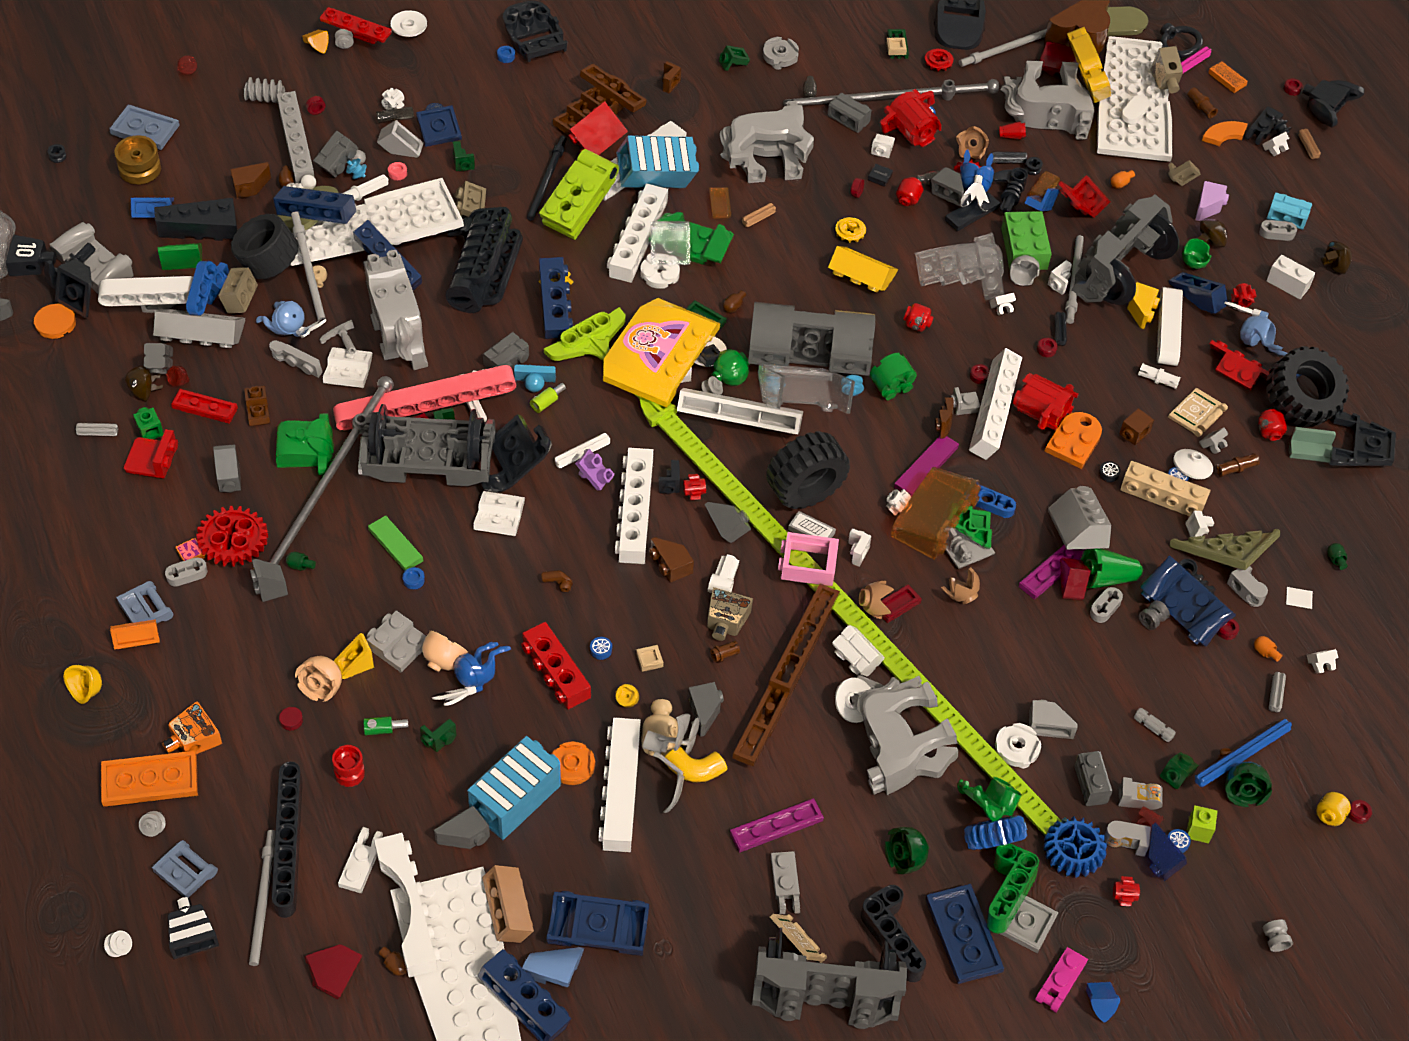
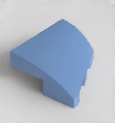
M577 947L530 953L522 968L524 971L531 973L537 982L545 984L546 981L568 987L573 973L578 967L584 948Z

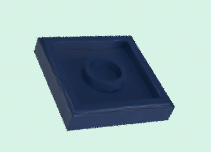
M453 105L416 112L425 147L462 140Z

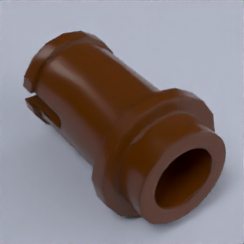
M734 640L722 646L715 645L710 650L713 661L723 662L725 658L740 654L739 645L735 647L738 643Z

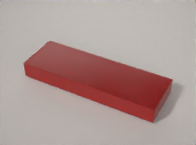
M179 389L171 403L172 409L229 424L238 409L236 403Z

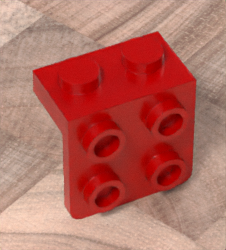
M1087 175L1074 188H1071L1062 181L1058 183L1061 187L1060 192L1066 198L1069 197L1072 200L1070 202L1071 205L1086 216L1089 214L1095 218L1111 202Z
M165 429L161 441L141 437L136 438L124 465L125 472L165 479L174 453L178 448V440L175 439L174 431Z

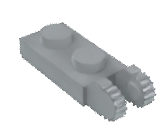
M274 340L270 342L269 347L272 351V356L277 361H285L288 365L292 367L297 366L306 374H312L318 378L323 373L318 359L281 341Z
M771 853L775 899L778 901L779 914H785L786 903L784 899H792L794 913H800V892L795 853Z

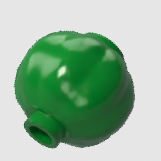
M732 349L723 350L714 362V372L712 375L729 386L740 385L748 377L749 360L743 352L738 353Z

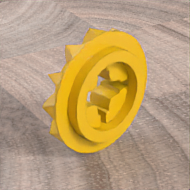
M848 217L837 222L835 231L842 241L848 240L850 243L854 240L858 242L859 239L864 238L866 227L859 219Z

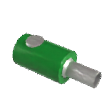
M391 716L364 718L365 735L393 733L394 728L408 727V719L393 721Z

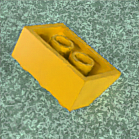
M841 246L836 247L828 267L833 270V274L840 277L844 275L851 277L850 281L861 285V282L868 285L867 288L874 292L879 290L885 291L898 271L897 268Z

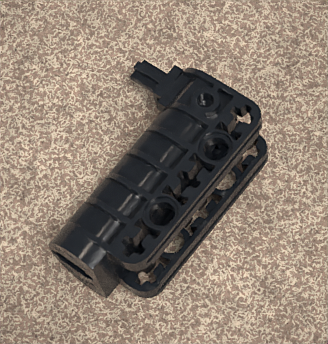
M507 207L476 209L470 213L469 217L464 218L463 227L448 230L449 236L463 235L465 239L445 294L448 303L459 311L476 313L481 310L482 305L497 304L504 296L523 241L520 230L509 229L512 215ZM512 249L511 252L505 254L507 250Z

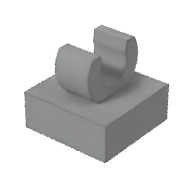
M1225 428L1215 430L1200 440L1199 443L1202 448L1210 446L1212 453H1219L1218 444L1221 449L1228 446L1227 442L1223 439L1228 433Z

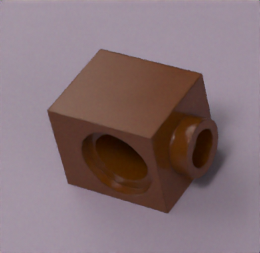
M1138 408L1123 421L1119 434L1127 441L1136 445L1151 432L1154 419Z

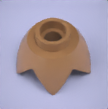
M975 126L969 127L956 136L957 143L959 144V155L963 158L965 151L969 149L970 157L981 159L989 146L988 136ZM972 139H975L977 141L976 146L971 145L970 142Z
M970 567L968 569L967 583L950 577L951 591L945 586L941 587L952 599L967 604L978 597L977 592L980 589V582L977 573Z
M886 581L871 583L865 589H862L859 594L860 606H863V609L868 614L882 619V615L891 613L880 600L894 590L892 587L885 585Z

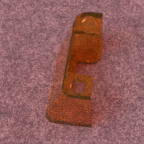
M932 467L895 520L891 537L935 560L939 554L942 555L948 546V543H946L949 537L948 532L951 528L954 529L957 526L960 514L962 512L965 513L969 506L974 508L980 498L978 493L981 489L980 481Z

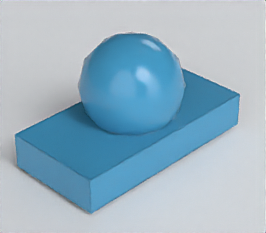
M515 365V380L524 381L526 388L531 392H539L544 387L545 382H556L555 366Z

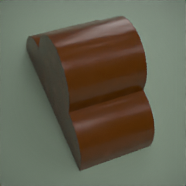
M1081 0L1053 16L1048 21L1044 44L1046 42H1053L1071 47L1067 33L1085 27L1097 54H1099L1104 48L1110 26V16L1107 12L1110 0Z

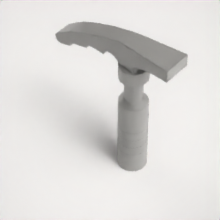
M352 320L324 334L320 338L321 344L339 334L348 353L354 354L356 349L347 335V330L354 328Z

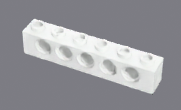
M646 183L644 190H640L638 203H634L632 208V216L627 218L626 229L621 231L620 242L615 244L614 255L608 259L609 277L632 283L650 243V235L667 205L668 189Z
M1007 348L992 361L969 451L985 460L1000 447L1022 360L1021 356Z
M628 448V456L623 457V468L627 469L626 473L622 472L621 485H625V489L620 491V502L624 503L623 506H619L618 519H622V524H617V536H620V541H616L615 554H619V562L645 564L653 449Z

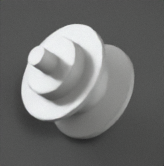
M340 29L335 33V43L339 48H349L353 45V33L351 31Z
M710 377L708 381L702 382V392L717 395L723 393L722 382L716 377Z
M158 811L148 812L139 821L140 831L149 837L156 836L162 832L166 825L164 816Z

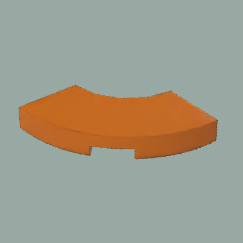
M1237 121L1215 124L1205 132L1202 141L1220 146L1222 142L1228 139L1242 140L1248 124Z

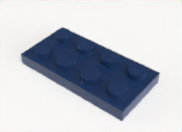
M971 884L926 895L925 900L957 983L961 984L1002 973L1004 966Z

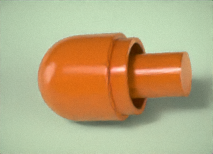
M1130 170L1128 172L1120 171L1113 175L1110 181L1112 187L1120 189L1128 185L1130 179L1135 177V173L1133 170Z
M1260 636L1254 641L1255 650L1263 657H1271L1276 662L1281 659L1282 654L1277 651V646L1268 637Z

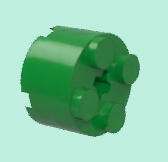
M900 353L886 356L880 360L881 365L878 368L874 366L870 371V378L886 400H891L899 392H909L913 388L912 383L917 377L915 370L903 354L901 356Z

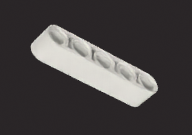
M193 277L104 279L99 283L98 302L104 306L186 304Z
M1166 287L1161 289L1157 363L1178 366L1183 295V291L1180 289Z

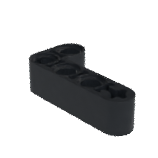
M889 885L864 900L861 919L881 947L883 939L886 938L889 949H896V946H901L905 949L904 951L896 949V963L898 961L906 962V980L918 982L924 974L926 960L893 916L901 908L904 893L899 886ZM887 898H894L896 901L891 902ZM868 909H874L877 913H871ZM887 927V928H889L891 931H890V932H885V931H883L881 928Z

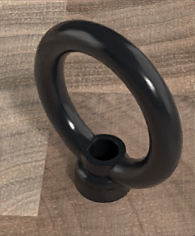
M1166 23L1162 26L1160 30L1162 48L1169 47L1167 40L1173 39L1177 33H1188L1195 37L1196 43L1190 49L1178 50L1179 58L1192 56L1201 49L1203 37L1197 29L1190 26L1174 27L1171 23Z

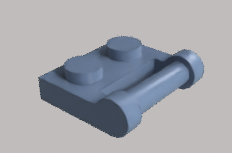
M148 581L116 597L117 602L131 623L156 619V623H159L161 621H168L173 617L172 610L166 607L156 592V586L152 581ZM143 595L150 597L158 609L157 612H152L142 597Z
M182 840L162 857L152 869L154 873L184 898H189L207 880L212 879L216 875L218 868L213 864L205 862L189 848L190 845ZM183 855L198 867L201 872L199 874L195 873L178 857Z

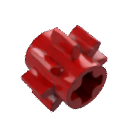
M1245 283L1233 288V294H1231L1232 302H1236L1237 305L1245 308L1254 303V298L1256 297L1255 289H1251V285Z
M698 474L688 475L689 480H683L684 495H690L691 500H700L701 494H706L705 479H700Z
M1121 876V881L1114 882L1113 899L1118 900L1120 906L1131 907L1132 902L1139 900L1140 886L1139 883H1134L1133 877Z

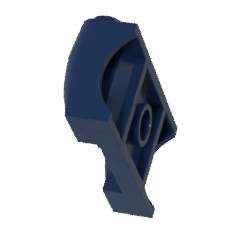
M1170 555L1140 586L1143 589L1141 594L1147 600H1158L1166 605L1169 613L1190 632L1188 637L1196 644L1201 642L1204 646H1207L1219 629L1236 616Z
M569 891L554 892L547 943L563 946L574 944L619 950V953L643 956L649 904L639 900L623 901L577 895Z

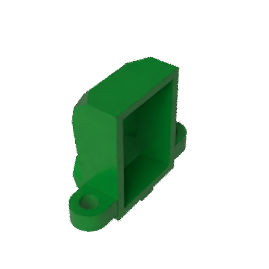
M321 413L319 414V419L314 421L281 422L277 426V468L318 466V474L323 476L328 466L332 463V453H334L333 430L329 424V414Z

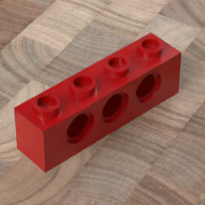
M546 622L523 632V642L521 643L523 651L526 655L530 654L534 667L537 671L541 670L545 683L548 687L554 689L556 699L560 704L563 703L567 710L591 698L590 684Z

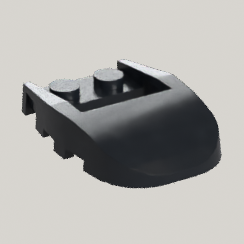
M939 0L934 18V33L937 42L942 46L961 50H970L979 46L983 37V31H985L986 9L984 0ZM944 11H946V12H954V13H962V14H970V15H978L979 17L956 15V14H948V13H944Z
M539 1L517 3L506 8L503 13L504 25L514 49L528 62H531L532 58L559 50L567 51V41L563 40L564 33L559 26V20L556 16L553 17L550 14L551 10ZM547 31H550L551 33L549 35H545L528 41H519V39H523Z

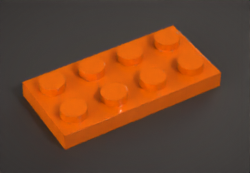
M196 751L101 761L103 807L198 796Z

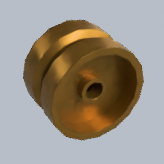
M135 135L121 140L116 145L114 150L119 174L124 181L131 184H145L154 180L160 174L161 164L156 143L146 136Z

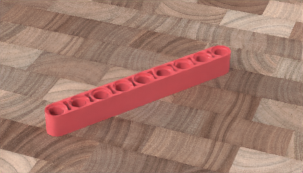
M498 366L387 392L383 395L373 412H378L381 404H385L388 416L406 417L508 393L516 388V382L510 366ZM373 396L337 404L333 408L336 427L343 431L353 429V418L357 414L364 412Z

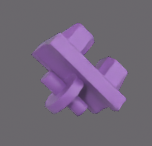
M590 448L585 449L583 456L575 463L580 469L579 475L581 478H587L596 490H601L614 476L611 469H606L603 466L600 455L594 454Z

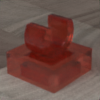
M1143 806L1139 814L1144 818L1139 819L1137 824L1142 825L1143 822H1149L1151 834L1155 830V824L1161 826L1165 818Z

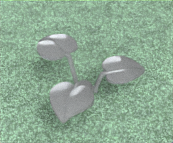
M682 714L676 717L678 723L676 738L666 737L648 730L643 743L644 749L653 751L654 757L661 759L677 772V786L674 798L668 808L663 811L664 813L669 812L678 802L683 788L684 776L683 771L661 755V752L666 753L669 743L675 744L674 751H677L680 745H687L685 752L687 754L691 752L699 729V718L697 717L691 722L692 728L689 738L684 741L683 738L690 721L689 714Z

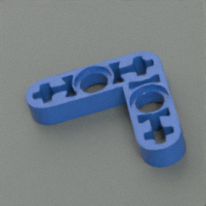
M199 261L196 266L186 303V309L190 315H202L206 308L210 289L219 295L227 278V275L211 261Z
M964 481L959 485L943 515L942 527L945 528L949 525L948 508L951 504L974 505L998 516L1009 518L1014 515L1016 502L1011 497L977 483ZM970 490L967 497H964V492ZM988 496L992 499V502H984L982 497Z

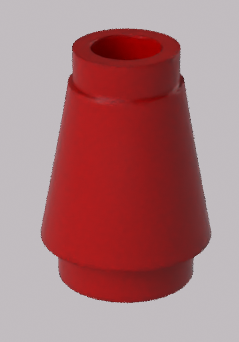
M1019 121L999 126L1000 138L1020 140L1025 138V123Z

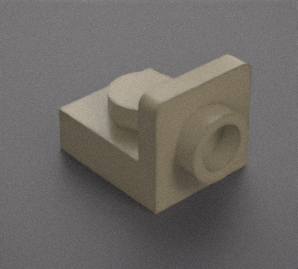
M1190 160L1179 167H1176L1173 163L1168 164L1170 169L1168 174L1173 182L1176 181L1181 186L1201 175L1199 169Z

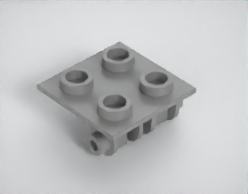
M950 525L944 528V534L937 536V539L958 569L995 554L992 548H984Z

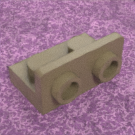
M465 181L462 187L457 188L455 193L457 202L455 205L461 217L462 215L469 217L472 211L485 208L486 188Z

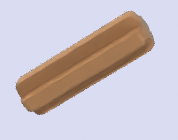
M1301 129L1298 136L1310 158L1318 159L1321 152L1309 130Z
M769 203L744 216L742 223L745 227H750L774 214L776 207Z

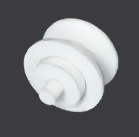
M125 931L111 933L104 941L105 951L112 957L125 955L132 947V939Z

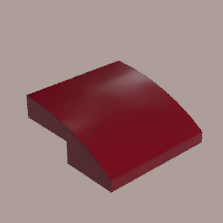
M1053 42L1045 43L1039 60L1043 61L1042 70L1051 76L1055 72L1060 74L1062 62L1077 63L1071 47Z

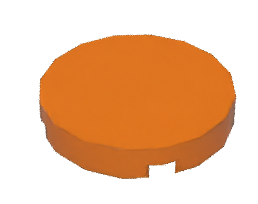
M50 304L36 313L34 325L41 336L55 339L61 338L67 332L73 331L76 325V318L73 311L64 305Z
M566 742L559 745V748L551 753L560 761L561 783L581 784L587 781L594 773V754L582 743Z

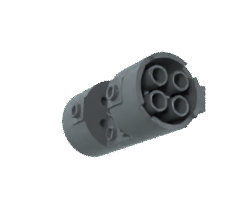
M754 302L748 364L789 368V363L826 366L829 372L869 376L875 331V314L835 310L834 315L794 311L795 306Z

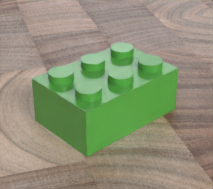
M1005 212L1001 229L1009 269L1015 258L1028 255L1039 262L1040 270H1048L1051 249L1043 212Z

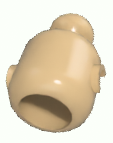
M658 699L652 703L651 711L653 715L647 717L643 723L642 747L648 730L666 737H677V720L669 716L672 712L670 701ZM669 743L666 753L661 752V755L665 757L674 749L675 744ZM643 748V750H644L647 754H649V755H651V756L654 755V752H653V751H650V750H647V749H644V748Z

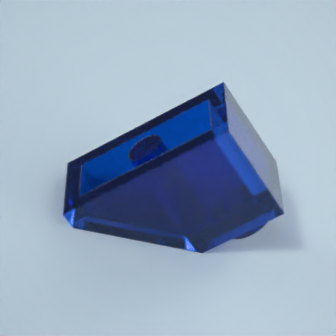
M1155 822L1151 829L1149 850L1151 865L1149 868L1157 877L1161 875L1166 881L1187 864L1185 855Z

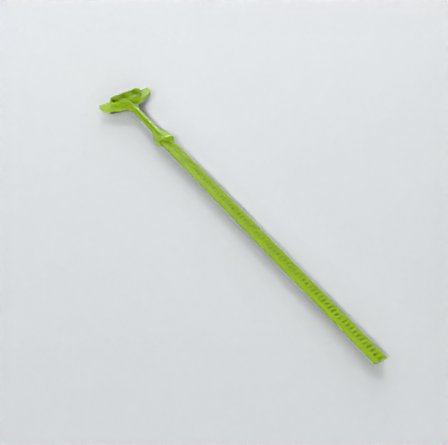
M618 307L609 314L599 312L564 331L561 334V341L544 348V354L554 361L584 356V354L597 356L604 361V357L610 350L609 342L625 324L624 312ZM636 395L640 400L641 409L650 426L655 427L659 425L739 511H745L750 519L749 522L784 558L785 553H780L782 540H787L788 532L676 415L677 407L670 403L666 408ZM791 549L790 566L823 570L806 551ZM833 581V586L828 587L840 591V594L832 610L847 626L856 627L885 657L882 664L899 682L904 683L917 676H920L921 684L929 682ZM807 583L816 592L819 584ZM929 682L937 697L938 707H923L939 724L948 718L956 733L957 743L991 779L998 777L1011 784L1022 794L1017 807L1045 836L1048 833L1049 827L1053 826L1057 820L1059 822L1061 820Z

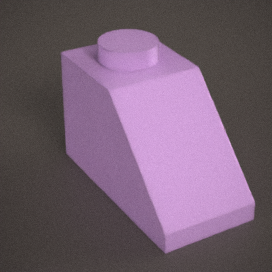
M1204 182L1195 220L1200 221L1221 211L1222 205L1227 204L1229 194H1226L1227 186Z

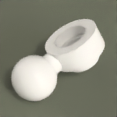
M305 175L302 177L301 183H289L286 186L312 190L316 186V179L312 175Z

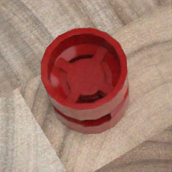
M344 745L335 750L332 755V763L337 782L345 787L358 785L365 776L361 751L352 745Z

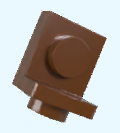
M666 61L664 63L662 79L663 91L670 94L681 81V67Z

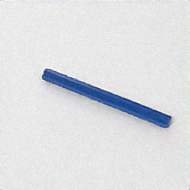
M1287 719L1279 721L1195 775V783L1200 787H1204L1236 764L1241 763L1289 732L1292 726L1291 722H1288Z

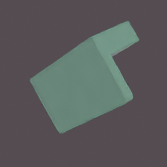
M1295 427L1289 440L1290 458L1330 462V452L1336 432Z

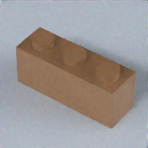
M495 865L482 878L496 939L503 942L521 943L534 930L519 868Z

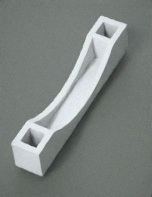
M402 833L375 839V848L381 872L391 877L400 886L411 907L409 929L401 945L408 977L437 970L436 961L440 960V954L437 945L432 946L431 939L435 938L432 925L426 924L425 918L429 917L426 903L421 904L420 896H423L421 883L415 882L414 876L418 874L415 861L410 862L408 855L412 854L409 840L404 841Z

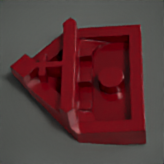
M341 944L306 955L304 958L309 966L313 987L316 986V988L338 1000L362 955Z

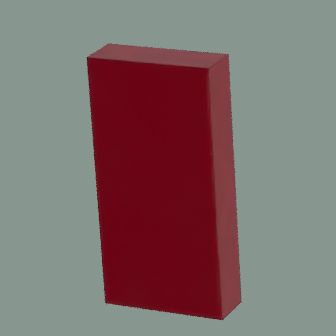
M907 584L881 600L891 611L890 614L882 615V618L889 623L920 604L922 598Z

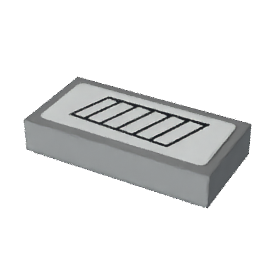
M798 511L788 527V530L794 533L832 538L836 531L835 528Z

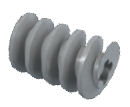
M249 77L244 88V99L248 100L250 98L251 101H255L257 98L259 102L265 100V102L269 103L272 100L273 103H277V94L285 93V87L282 86L281 80L275 85L274 79H271L270 84L267 83V79H264L261 84L259 78L253 83L252 77Z

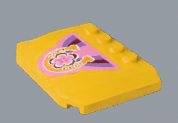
M656 298L637 310L604 357L603 381L667 408L675 397L678 386L708 341H712L720 329V323Z

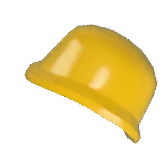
M72 665L64 672L63 677L66 687L73 698L81 704L88 702L102 687L101 676L94 667Z

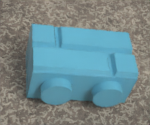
M1275 193L1267 219L1292 222L1297 228L1303 230L1312 203L1292 198L1285 194Z

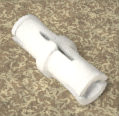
M1144 363L1138 373L1139 376L1154 380L1156 384L1162 383L1174 389L1177 388L1181 378L1164 372L1162 368L1159 370Z

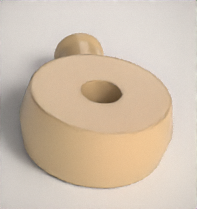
M313 266L317 287L321 288L327 278V271L322 266Z

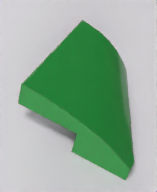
M951 504L948 508L949 525L984 548H991V512L974 510L973 506Z

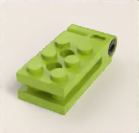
M587 149L582 150L577 161H574L539 212L540 217L543 218V224L575 240L616 181L615 178L619 171V165Z

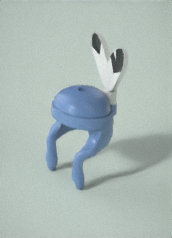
M293 301L275 302L273 306L276 309L272 315V321L266 316H258L255 320L256 323L263 321L265 326L275 334H293L296 337L301 336V338H304L310 331L326 322L324 318L308 327H302L305 320L304 312Z
M1230 302L1224 303L1233 310L1252 314L1251 317L1244 321L1240 331V338L1245 344L1255 346L1261 340L1262 345L1268 347L1269 352L1279 356L1287 354L1281 351L1283 347L1274 345L1276 328L1267 319L1268 312L1257 309L1252 310Z

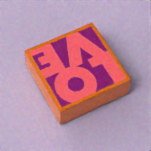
M196 538L176 546V551L182 561L197 557L205 558V555H202L201 549L198 548Z

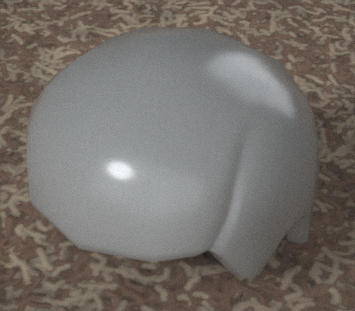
M1028 255L1015 258L1010 265V279L1020 286L1031 285L1035 277L1039 276V262Z

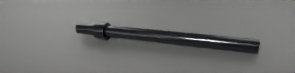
M560 136L557 145L552 150L551 160L527 215L529 221L534 220L558 160L565 151L564 146L567 141L565 136Z

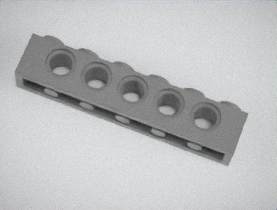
M296 92L277 94L278 107L295 183H301V179L305 175H312L314 177V171Z

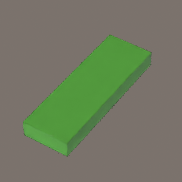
M387 516L368 526L372 535L404 571L423 562L422 555Z

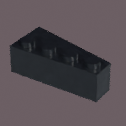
M233 198L154 207L155 222L160 238L185 239L186 236L194 237L196 240H203V237L214 238L215 241H223V238L232 239L233 241V237L238 230Z

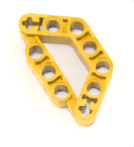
M1085 27L1067 33L1076 61L1079 63L1081 75L1093 102L1096 103L1111 97V88L1105 71H1101L1103 67Z

